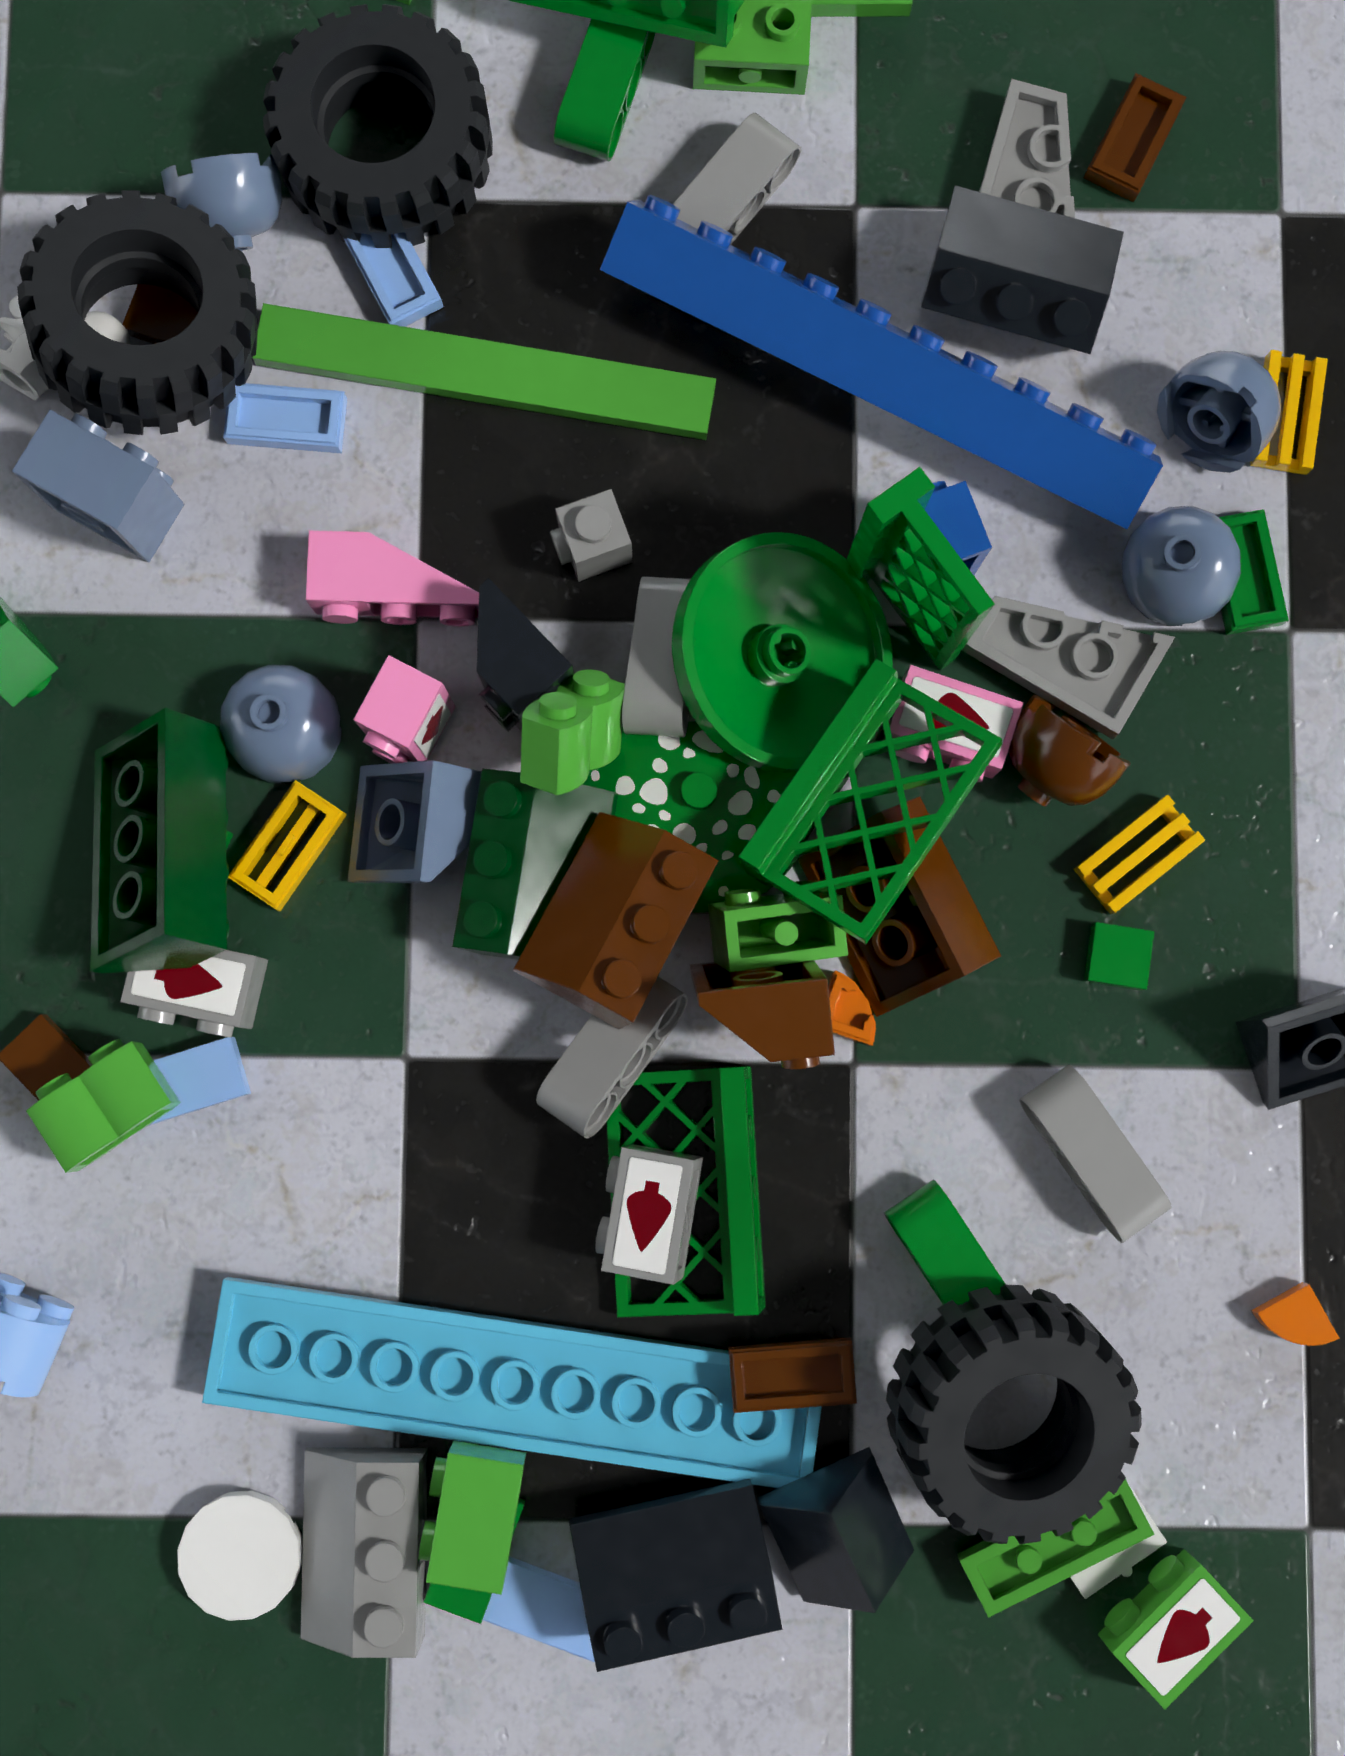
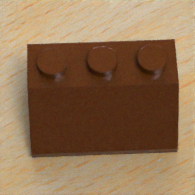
M920 796L907 801L910 819L929 815ZM900 804L866 820L867 828L902 821L903 816ZM858 824L844 833L861 830L860 825ZM926 828L913 830L915 843ZM906 832L870 840L876 869L902 864L910 852ZM941 836L935 842L868 943L864 944L846 932L848 956L846 957L876 1017L949 984L1001 957ZM863 841L827 849L833 878L869 871ZM820 851L807 853L798 858L808 880H826ZM892 878L878 880L881 893ZM872 882L836 889V893L843 897L844 913L862 923L876 902Z
M599 812L516 962L513 971L617 1029L634 1023L719 860L664 829Z
M814 960L729 972L714 962L690 965L691 977L699 1006L769 1062L781 1061L782 1068L806 1069L818 1066L820 1064L819 1057L835 1055L828 980Z

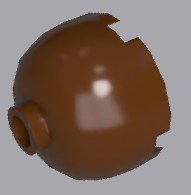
M1033 695L1020 713L1008 749L1011 764L1023 777L1017 787L1031 799L1045 807L1052 799L1069 806L1085 805L1104 796L1118 782L1131 763L1119 757L1121 753L1071 716L1067 718L1064 715L1060 718L1052 712L1055 708L1053 704L1037 695Z

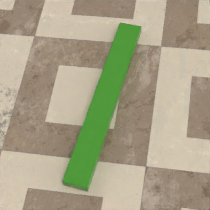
M263 303L257 331L256 355L252 357L257 366L702 440L707 439L716 387V378L266 303Z

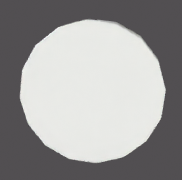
M253 1490L228 1492L204 1505L186 1525L177 1549L178 1575L188 1597L206 1613L228 1621L254 1619L274 1609L295 1585L302 1565V1535L296 1522L293 1523L290 1515L285 1512L286 1508L275 1498Z

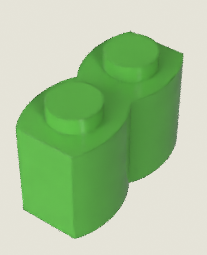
M581 670L560 684L556 692L546 693L540 699L528 705L522 714L520 782L554 795H561L581 786L587 780L589 770L603 767L616 759L621 750L622 706L625 683L610 679L606 673L599 670Z
M116 1039L92 1053L88 1057L92 1066L78 1077L72 1079L69 1073H65L49 1081L36 1091L39 1101L27 1109L26 1112L65 1173L77 1172L93 1163L181 1103L142 1043L131 1041L124 1045L121 1039Z

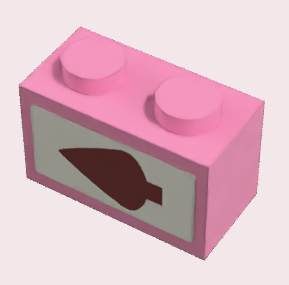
M388 655L353 720L366 734L363 742L373 748L372 752L389 763H403L408 760L411 762L427 761L456 706L442 682Z
M910 665L902 678L903 682L1002 738L1001 747L977 782H982L984 776L992 779L1003 768L1024 702ZM904 701L901 702L889 719L892 738L928 731L924 713ZM933 719L935 729L946 727L944 724ZM964 736L938 741L942 761L949 764V768L971 763L981 748L980 745ZM931 743L895 750L896 756L916 763H926L927 757L934 759Z

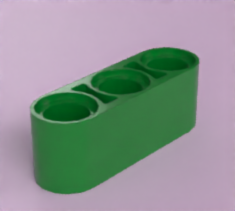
M591 19L558 112L554 131L555 145L608 162L611 161L651 51L655 32Z
M934 1179L884 1212L889 1224L942 1305L952 1299L957 1306L969 1301V1291L988 1287L993 1295L1000 1294L1001 1286L1005 1285V1282L948 1196Z

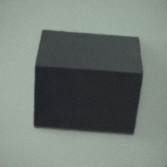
M1345 988L1236 1022L1262 1102L1268 1110L1345 1086Z
M870 1447L757 1498L803 1602L875 1613L914 1552V1548Z

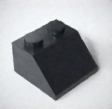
M489 578L486 579L479 586L476 672L484 687L479 696L486 703L485 709L507 732L515 725L522 732V714L526 707L540 699L542 695L556 692L560 684L573 677V665Z

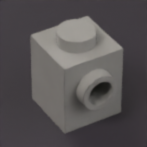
M612 489L555 509L559 528L550 531V535L561 565L571 562L578 582L633 563L632 543Z

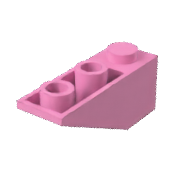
M309 530L306 601L316 614L322 615L324 621L350 624L357 622L358 615L381 616L382 622L393 625L415 624L417 617H440V623L449 626L462 627L475 624V618H478L479 592L369 532Z

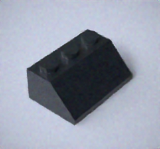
M955 185L922 296L921 308L1091 354L1110 297L1124 232Z
M751 1479L569 1519L585 1617L597 1672L783 1630L773 1573Z

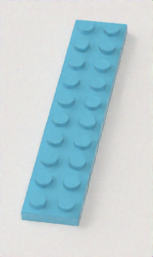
M227 1277L222 1281L202 1403L712 1479L733 1482L751 1479L753 1485L780 1488L813 1473L822 1406L734 1413L728 1350Z

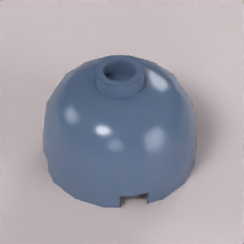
M241 153L191 160L193 173L179 177L176 165L161 171L165 195L176 198L177 207L186 209L190 204L209 215V227H213L216 223L222 225L234 238L235 249L240 251L252 249L251 237L268 231L279 217L282 206V183L278 167L272 155L268 156L262 166H260L258 153Z
M1235 351L1211 352L1191 360L1176 373L1160 392L1157 405V415L1161 430L1169 440L1175 434L1192 448L1181 455L1191 463L1209 471L1227 473L1238 471L1245 463L1253 462L1271 441L1277 430L1281 414V399L1278 386L1268 370L1253 358Z
M1194 506L1168 507L1149 516L1130 535L1122 555V582L1131 604L1147 619L1166 626H1182L1183 624L1195 623L1199 620L1204 621L1215 616L1231 600L1241 574L1240 549L1230 527L1214 513Z
M266 665L247 672L231 686L221 706L220 730L229 754L246 772L268 783L282 784L281 782H292L298 779L302 781L315 776L332 760L341 741L342 728L340 727V714L335 697L316 676L291 665Z

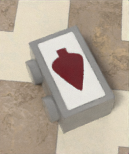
M226 950L190 968L128 972L121 1002L140 1006L137 1018L173 1025L176 1014L198 1019L197 1031L232 1038L234 1027L252 1029L268 960Z
M632 1144L621 1147L620 1157L613 1156L611 1158L606 1177V1192L614 1193L610 1217L603 1216L600 1221L595 1247L596 1253L604 1254L601 1271L672 1285L684 1277L703 1157Z

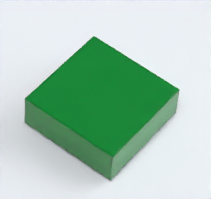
M1100 922L1091 923L1084 981L1141 991L1147 990L1155 931Z

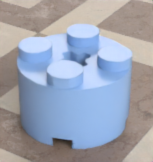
M0 1273V1382H5L0 1394L14 1397H34L39 1395L70 1324V1317L74 1306L62 1299L49 1295H39L37 1299L22 1292L26 1285L25 1282L11 1275Z

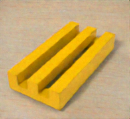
M1270 350L1265 356L1263 367L1268 370L1277 386L1280 372L1288 373L1277 456L1269 455V442L1253 462H1250V466L1307 475L1314 467L1328 359L1316 357L1313 361L1305 360V355L1294 353L1291 357L1282 356L1283 351ZM1303 375L1307 376L1297 457L1293 459L1292 450Z
M295 780L233 868L228 878L274 909L281 911L347 814ZM301 799H304L309 805L258 879L254 881L249 877L250 873ZM323 812L326 814V817L272 893L268 890L269 886L316 818Z
M1169 795L1162 797L1073 869L1110 915L1119 911L1205 841L1199 831L1194 832L1188 825L1190 820L1185 814H1179L1173 807L1176 803ZM1162 815L1168 824L1098 879L1092 870ZM1177 834L1182 842L1114 897L1107 890L1172 836Z

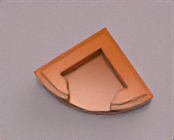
M836 970L833 971L828 985L833 1034L873 1046L876 1022L867 997L855 981Z
M1301 1282L1251 1310L1255 1318L1267 1330L1282 1339L1296 1344L1315 1346L1340 1339L1308 1283Z

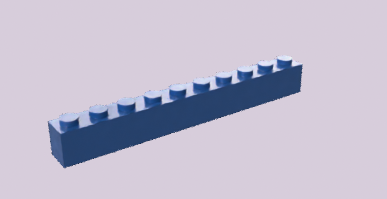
M648 195L646 202L641 200L627 202L601 265V271L1125 529L1129 528L1163 467L1160 456L1153 453L1157 446L1153 441L1129 429H1125L1121 437L1100 427L1104 418L1097 413L1076 403H1072L1067 411L1047 401L1051 394L1049 390L1026 378L1019 377L1014 385L994 375L998 366L978 354L966 351L963 359L941 349L945 340L925 328L913 325L910 333L888 323L892 313L870 301L860 299L857 307L835 297L839 290V287L812 273H807L803 281L783 271L786 264L784 259L759 247H754L750 255L730 245L733 235L716 225L701 221L697 229L677 219L681 209L661 198Z

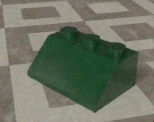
M482 768L452 947L481 955L518 960L598 813L603 812L615 816L618 800L616 792L582 784L570 792L554 795L521 783V772Z

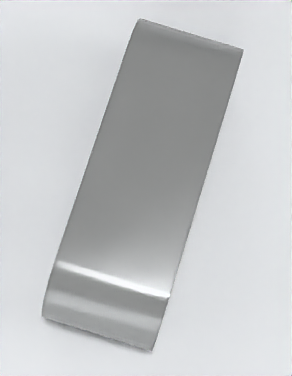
M750 114L673 203V205L681 209L677 219L697 229L701 221L716 225L733 235L732 243L791 173L800 156L801 147L759 114Z
M641 578L623 696L622 724L625 734L670 737L686 736L690 711L683 700L674 672L672 632L679 601L691 579Z
M658 976L634 1023L617 1029L591 1015L541 1084L536 1099L537 1105L584 1138L594 1136L607 1122L680 1020L687 1005V995Z
M1071 1065L1065 1066L1019 1099L1024 1112L1101 1222L1120 1243H1124L1172 1208L1167 1195L1091 1087Z

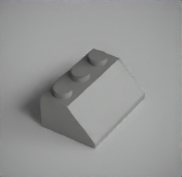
M428 1448L305 1449L301 1599L302 1640L351 1658H416L425 1637V1603L423 1602L426 1597V1561L418 1560L422 1532L427 1520Z

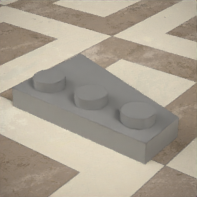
M1011 79L979 192L1075 218L1074 196H1071L1069 177L1071 151L1067 94Z
M994 596L992 600L995 605L962 651L1113 740L1119 735L1175 637L1156 632L1152 635L1123 629L1124 625L1104 620L1100 623L1065 616L1064 611Z

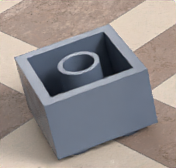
M49 410L12 472L50 508L143 560L150 562L185 505L171 488L174 480L156 468L159 461L138 446L127 442L124 448L120 449L105 439L107 432L86 417L75 413L70 421Z

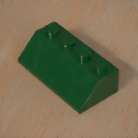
M165 707L95 750L90 971L102 974L190 968L227 950V938L229 935L227 880L229 867L226 862V827L228 823L226 772L228 758L220 726Z

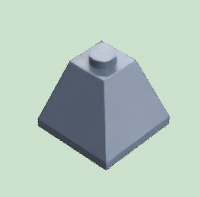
M435 760L361 766L348 882L430 883L470 844L482 771Z

